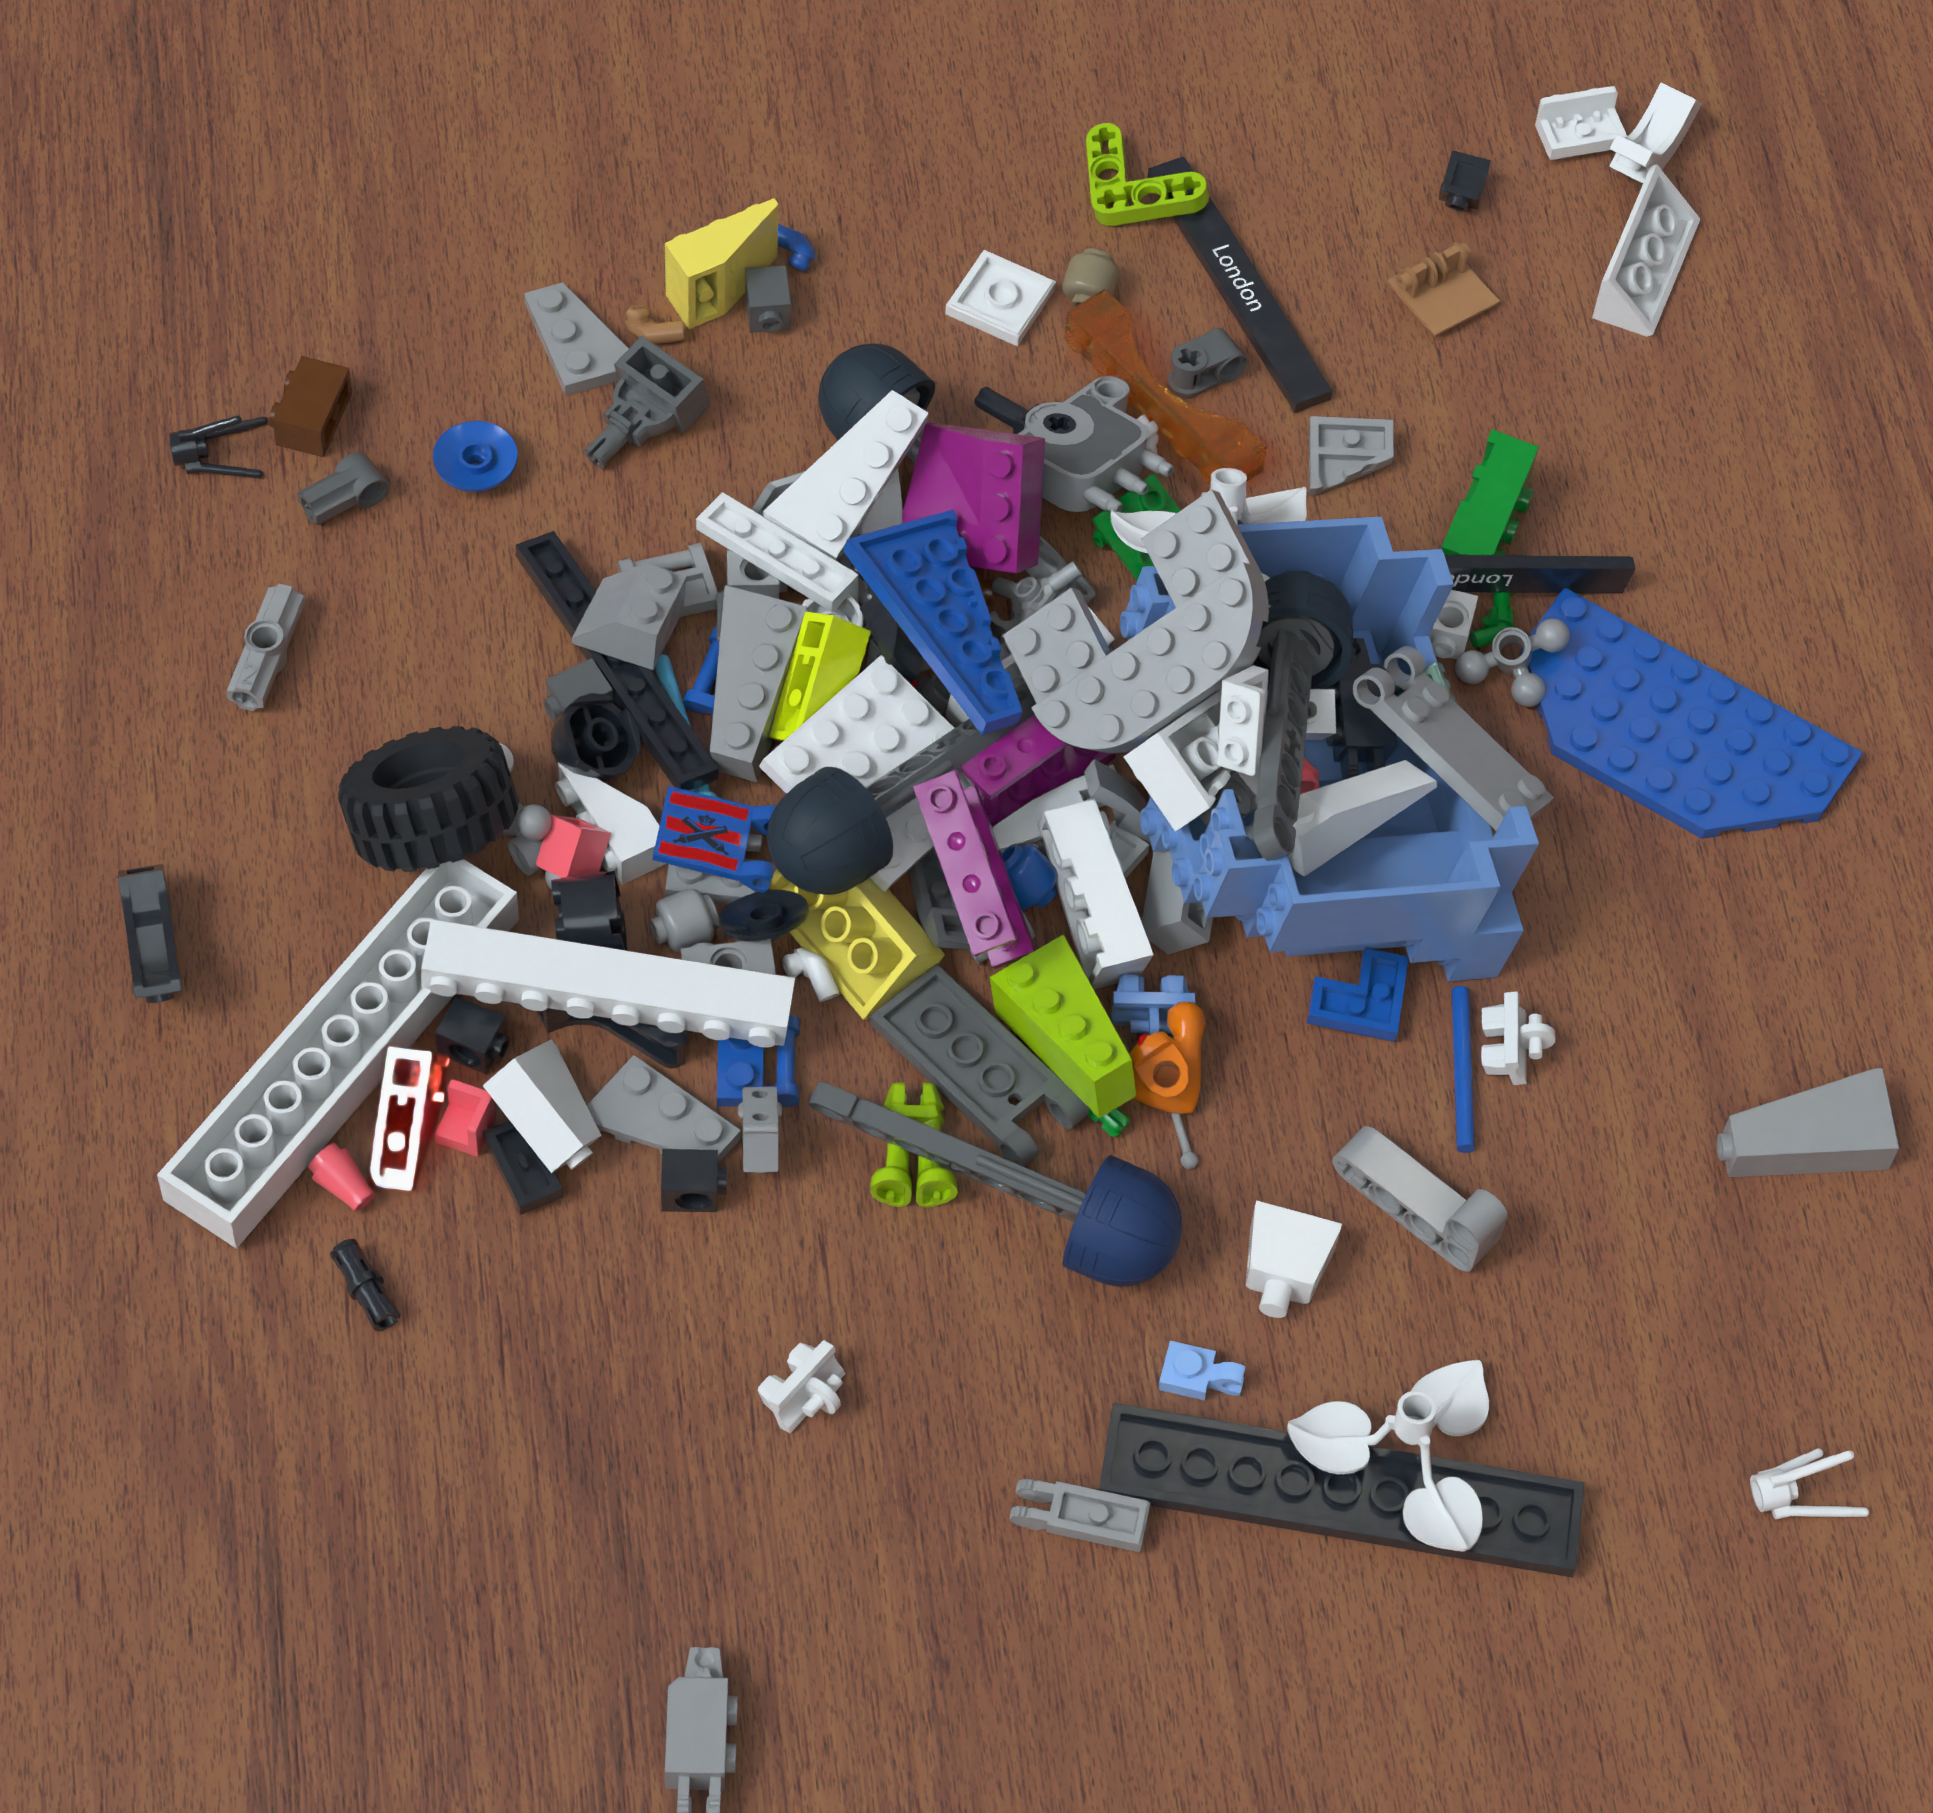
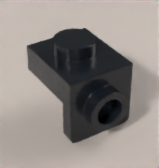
M1452 150L1444 181L1440 187L1439 200L1446 201L1445 206L1453 210L1467 212L1469 208L1478 210L1491 160Z

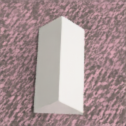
M1657 164L1650 166L1602 280L1592 317L1593 319L1646 337L1654 334L1700 222L1699 216Z

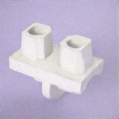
M1518 991L1504 993V1004L1482 1008V1027L1485 1036L1504 1035V1043L1482 1046L1481 1062L1486 1075L1509 1074L1513 1085L1527 1084V1049H1529V1057L1531 1059L1542 1058V1049L1549 1048L1555 1043V1030L1547 1024H1542V1015L1531 1014L1529 1016V1024H1527V1013L1525 1009L1519 1007Z
M825 1340L816 1348L800 1342L789 1354L787 1363L793 1373L785 1381L776 1375H769L758 1387L763 1403L773 1411L779 1427L788 1433H791L806 1416L813 1417L819 1409L829 1414H834L841 1406V1401L835 1392L843 1384L841 1378L845 1375V1372L834 1356L835 1347Z

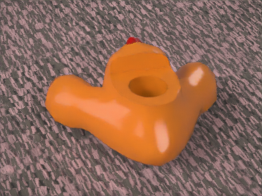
M1177 1002L1168 1010L1167 1026L1174 1037L1171 1038L1164 1032H1156L1151 1035L1144 1034L1139 1037L1138 1043L1129 1053L1132 1059L1136 1097L1132 1099L1169 1113H1193L1201 1090V1043L1207 1025L1203 1010L1194 1002Z

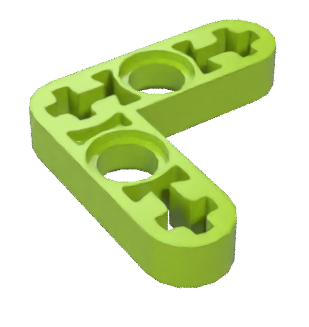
M1101 123L1091 128L1088 132L1086 145L1091 203L1096 220L1100 224L1116 226L1194 213L1203 209L1209 202L1210 195L1206 180L1201 174L1196 172H1183L1128 182L1125 146L1120 129L1111 123ZM1109 140L1110 154H1103L1101 148L1103 141ZM1115 169L1118 171L1117 175L1112 179L1102 180L1098 178V175L1103 170ZM1194 189L1192 195H1187V190ZM1168 192H1172L1173 199H1169ZM1150 193H1156L1161 196L1156 203L1150 205L1140 202L1142 197ZM1132 198L1133 205L1129 206L1127 199ZM1114 202V207L1107 209L1108 203Z

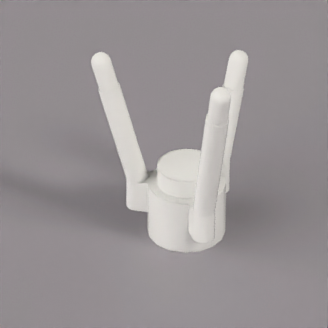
M1818 1448L1775 1468L1752 1475L1750 1485L1757 1508L1760 1512L1772 1510L1775 1520L1789 1516L1867 1517L1869 1510L1865 1507L1790 1505L1791 1500L1798 1498L1797 1479L1852 1460L1854 1453L1849 1450L1812 1462L1823 1456L1822 1449Z

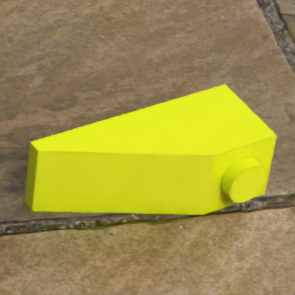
M805 612L769 738L779 741L786 740L858 675L866 653L870 630L834 615Z

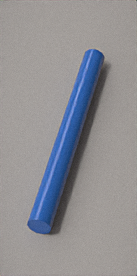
M1456 986L1451 990L1457 1151L1470 1153L1475 1150L1469 988Z

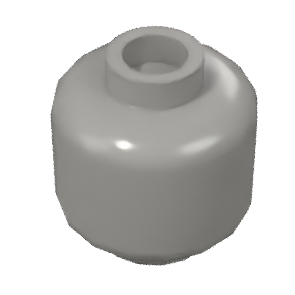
M686 889L658 900L655 908L656 917L650 919L651 930L657 943L660 945L666 942L667 946L675 953H681V948H688L698 943L711 942L714 938L715 928L720 926L718 913L712 899L708 894L701 895L696 889Z

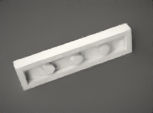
M722 492L696 518V530L729 550L734 551L747 561L829 611L833 612L848 595H851L858 602L857 573Z

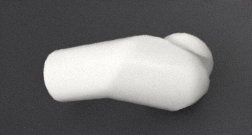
M805 948L794 949L793 954H787L783 957L782 966L786 975L794 978L802 974L809 978L819 1002L827 1001L840 994L827 961L822 956Z

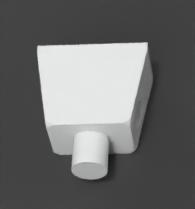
M1256 1200L1250 1226L1246 1287L1263 1293L1259 1305V1310L1263 1314L1274 1318H1282L1286 1316L1290 1300L1302 1304H1307L1311 1301L1335 1252L1342 1226L1341 1223Z

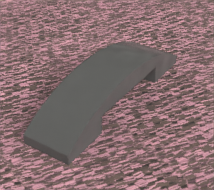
M933 847L909 870L913 897L921 924L928 938L936 947L971 950L935 847Z

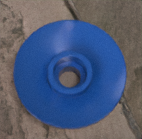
M468 421L449 428L439 437L433 450V464L439 477L448 485L468 492L487 491L503 484L513 474L518 461L517 447L510 434L503 428L484 421Z

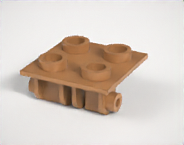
M1454 242L1443 252H1434L1429 258L1421 259L1419 264L1411 268L1405 267L1401 269L1400 274L1388 279L1386 282L1434 337L1500 304V300L1467 265V258L1471 256V251L1466 243L1459 244Z

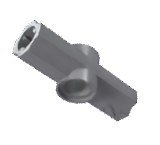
M278 583L275 587H269L256 620L245 630V647L226 691L228 700L237 704L241 709L255 711L257 708H264L277 673L283 670L287 664V648L305 605L304 595L298 593L292 586Z

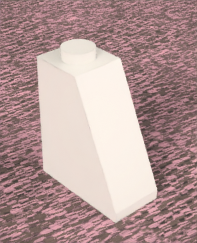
M552 1040L514 1058L483 1085L551 1173L566 1164L573 1170L593 1154L588 1146L597 1140L601 1134L557 1046Z

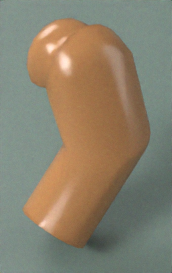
M633 305L627 309L626 315L628 319L625 321L626 327L629 332L638 338L643 336L653 344L684 341L681 320L656 323L651 318H648L649 313L644 305Z

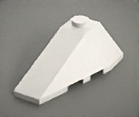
M1407 760L1301 794L1298 818L1293 825L1296 829L1295 848L1293 853L1286 855L1289 858L1291 868L1305 877L1435 789L1437 781ZM1253 821L1245 826L1244 829L1246 836L1254 841Z

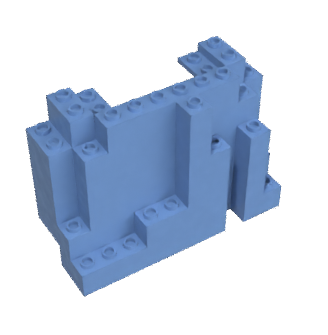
M1382 516L1238 525V529L1261 573L1271 578L1286 571H1308L1332 582L1342 592L1351 609L1353 638L1364 639L1371 664L1383 666L1385 659L1404 646L1413 647L1421 653L1425 661V668L1437 662L1429 634L1454 585L1442 549L1393 552ZM1155 566L1142 567L1136 585L1131 587L1130 600L1126 611H1123L1120 615V631L1122 636L1128 638V640L1176 608ZM1398 658L1397 663L1400 670L1407 675H1411L1409 664L1404 659ZM1220 690L1215 691L1214 693L1203 699L1201 702H1199L1198 704H1196L1195 706H1193L1192 708H1190L1189 710H1187L1186 712L1172 720L1170 723H1168L1167 725L1153 733V736L1165 727H1167L1168 725H1170L1171 723H1173L1174 721H1176L1178 718H1180L1181 716H1183L1184 714H1186L1187 712H1189L1190 710H1192L1193 708H1195L1196 706H1198L1199 704H1201L1202 702H1204L1205 700L1219 692ZM1397 734L1398 746L1385 761V767L1407 760L1435 779L1437 787L1305 877L1291 868L1288 856L1270 861L1262 857L1255 842L1246 836L1244 829L1245 826L1254 821V814L1257 808L1241 818L1233 789H1225L1217 807L1211 812V820L1208 827L1198 816L1175 832L1151 796L1146 808L1142 809L1140 815L1142 832L1144 835L1149 836L1153 852L1170 851L1173 860L1172 879L1175 886H1180L1184 903L1202 902L1206 918L1236 916L1237 920L1243 923L1246 937L1265 936L1269 953L1285 951L1286 957L1358 951L1365 948L1406 947L1410 963L1437 961L1439 965H1443L1448 982L1498 977L1524 931L1512 891L1539 845L1527 806L1509 807L1493 836L1490 824ZM1326 738L1323 740H1305L1304 757L1319 772V788L1343 781L1340 762H1334L1333 749L1327 745ZM1358 762L1359 775L1367 773V763Z

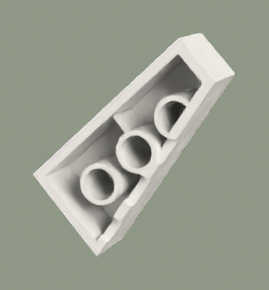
M892 390L763 511L764 518L838 562L843 554L847 539L854 537L925 426L929 413Z
M1221 690L1124 756L1136 778L1141 781L1175 832L1208 810L1216 800L1214 796L1218 790L1224 787L1231 777V769L1217 765Z
M1095 799L1044 811L1038 827L1047 857L1057 870V890L1080 965L1092 988L1097 989L1117 984L1122 974L1140 976L1154 954L1123 875L1120 857L1115 853L1109 838L1111 831L1106 813L1099 811Z

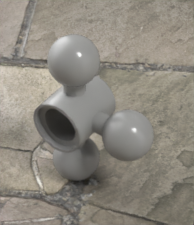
M1556 618L1546 619L1541 622L1536 629L1535 635L1530 637L1518 628L1503 629L1493 640L1492 652L1483 654L1479 651L1469 650L1462 653L1455 664L1456 674L1464 683L1478 684L1487 677L1490 668L1497 666L1501 672L1515 676L1511 686V694L1515 702L1524 707L1536 706L1544 698L1546 688L1543 680L1538 675L1528 671V665L1532 660V651L1540 648L1551 653L1561 651L1569 642V629L1563 621ZM1517 643L1524 648V653L1515 660L1506 659L1500 654L1505 645Z
M519 803L512 825L508 830H504L503 834L517 836L507 843L508 850L519 869L527 876H530L541 869L536 865V860L543 838L551 829L552 819L548 810L543 806L537 804L524 806ZM546 871V883L552 890L551 880L560 879L561 877Z

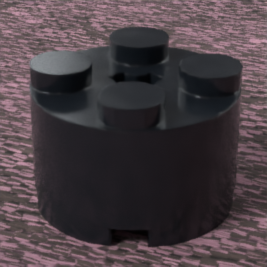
M615 870L551 880L554 905L558 906L559 918H555L557 940L628 951L624 911L621 910L619 900L621 892Z

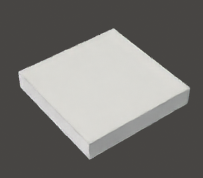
M983 250L946 304L945 314L1018 346L1054 293L1056 281Z

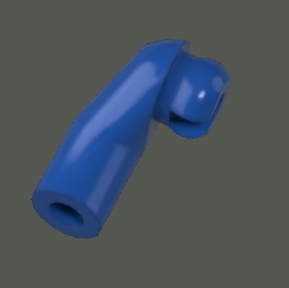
M778 224V246L793 252L788 260L789 265L801 271H807L811 260L815 261L816 251L810 240L804 234Z

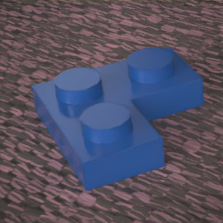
M1365 948L1361 957L1357 985L1315 976L1306 1023L1394 1042L1398 1034L1409 957Z

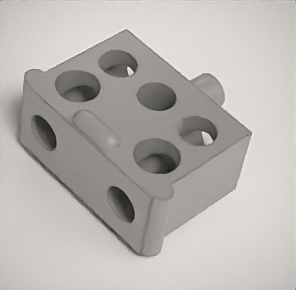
M742 1087L743 1102L738 1105V1115L740 1118H743V1172L760 1174L778 1172V1118L782 1116V1105L780 1102H777V1087Z

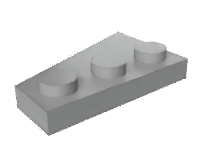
M563 282L524 293V304L565 396L619 381L614 364L628 348Z
M635 1055L628 1060L587 1105L598 1130L614 1134L616 1140L628 1144L635 1141L657 1148L660 1154H662V1149L718 1150L719 1163L741 1139L740 1129Z

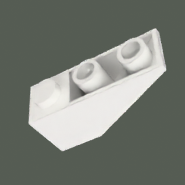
M558 763L559 781L555 783V788L562 803L566 807L569 805L573 807L577 813L576 818L611 832L602 861V866L606 871L615 870L619 881L623 885L666 864L652 860L659 824L647 806L597 778L575 774Z

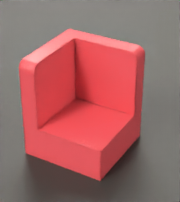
M551 815L552 826L548 834L543 838L536 865L559 877L599 872L611 832L579 818Z
M451 1080L447 1087L449 1105L435 1132V1141L438 1144L479 1157L485 1144L483 1131L492 1128L496 1121L494 1100L486 1090Z

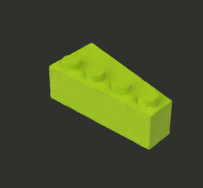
M1064 934L990 976L995 1014L1098 1118L1136 1097L1132 1059Z

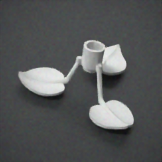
M1221 468L1215 470L1211 475L1210 490L1220 492L1236 525L1237 519L1242 521L1243 524L1306 521V487L1246 498L1247 476L1242 471L1233 468ZM1111 510L1110 518L1114 531L1126 545L1137 551L1148 553L1141 538L1170 519L1175 513L1166 511L1120 513ZM1261 573L1262 576H1263L1264 582H1265L1266 580L1270 579V577H1268L1267 575Z
M1480 1360L1451 1364L1422 1377L1410 1392L1405 1393L1399 1399L1396 1416L1388 1415L1384 1425L1373 1435H1370L1371 1422L1367 1414L1358 1406L1349 1402L1335 1401L1324 1403L1314 1407L1304 1415L1288 1421L1287 1430L1299 1453L1317 1468L1333 1474H1350L1364 1469L1370 1457L1368 1445L1378 1444L1391 1429L1395 1430L1396 1435L1403 1442L1410 1445L1418 1444L1421 1450L1423 1482L1426 1488L1412 1491L1404 1502L1402 1514L1407 1529L1417 1540L1442 1549L1463 1552L1472 1549L1478 1541L1483 1520L1479 1498L1472 1487L1458 1477H1447L1436 1485L1434 1484L1431 1472L1429 1437L1435 1425L1447 1435L1464 1436L1474 1433L1485 1423L1489 1411V1397Z

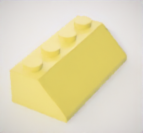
M778 869L773 874L768 890L792 891L802 895L808 903L809 914L806 920L789 933L802 948L822 956L827 961L839 992L863 1020L870 1019L874 1012L935 964H938L945 956L942 950L930 941L923 928L888 889L884 893L870 878L848 891L832 895H822L798 888L783 877Z

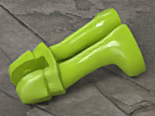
M905 1082L891 1084L883 1107L940 1131L944 1124V1118L941 1114L944 1110V1105L934 1083H923L920 1105H907ZM887 1142L886 1167L877 1169L871 1178L870 1193L873 1198L896 1207L907 1206L910 1203L912 1184L909 1173V1151ZM918 1156L917 1204L922 1207H934L954 1199L958 1193V1183L952 1170L942 1168L941 1165Z

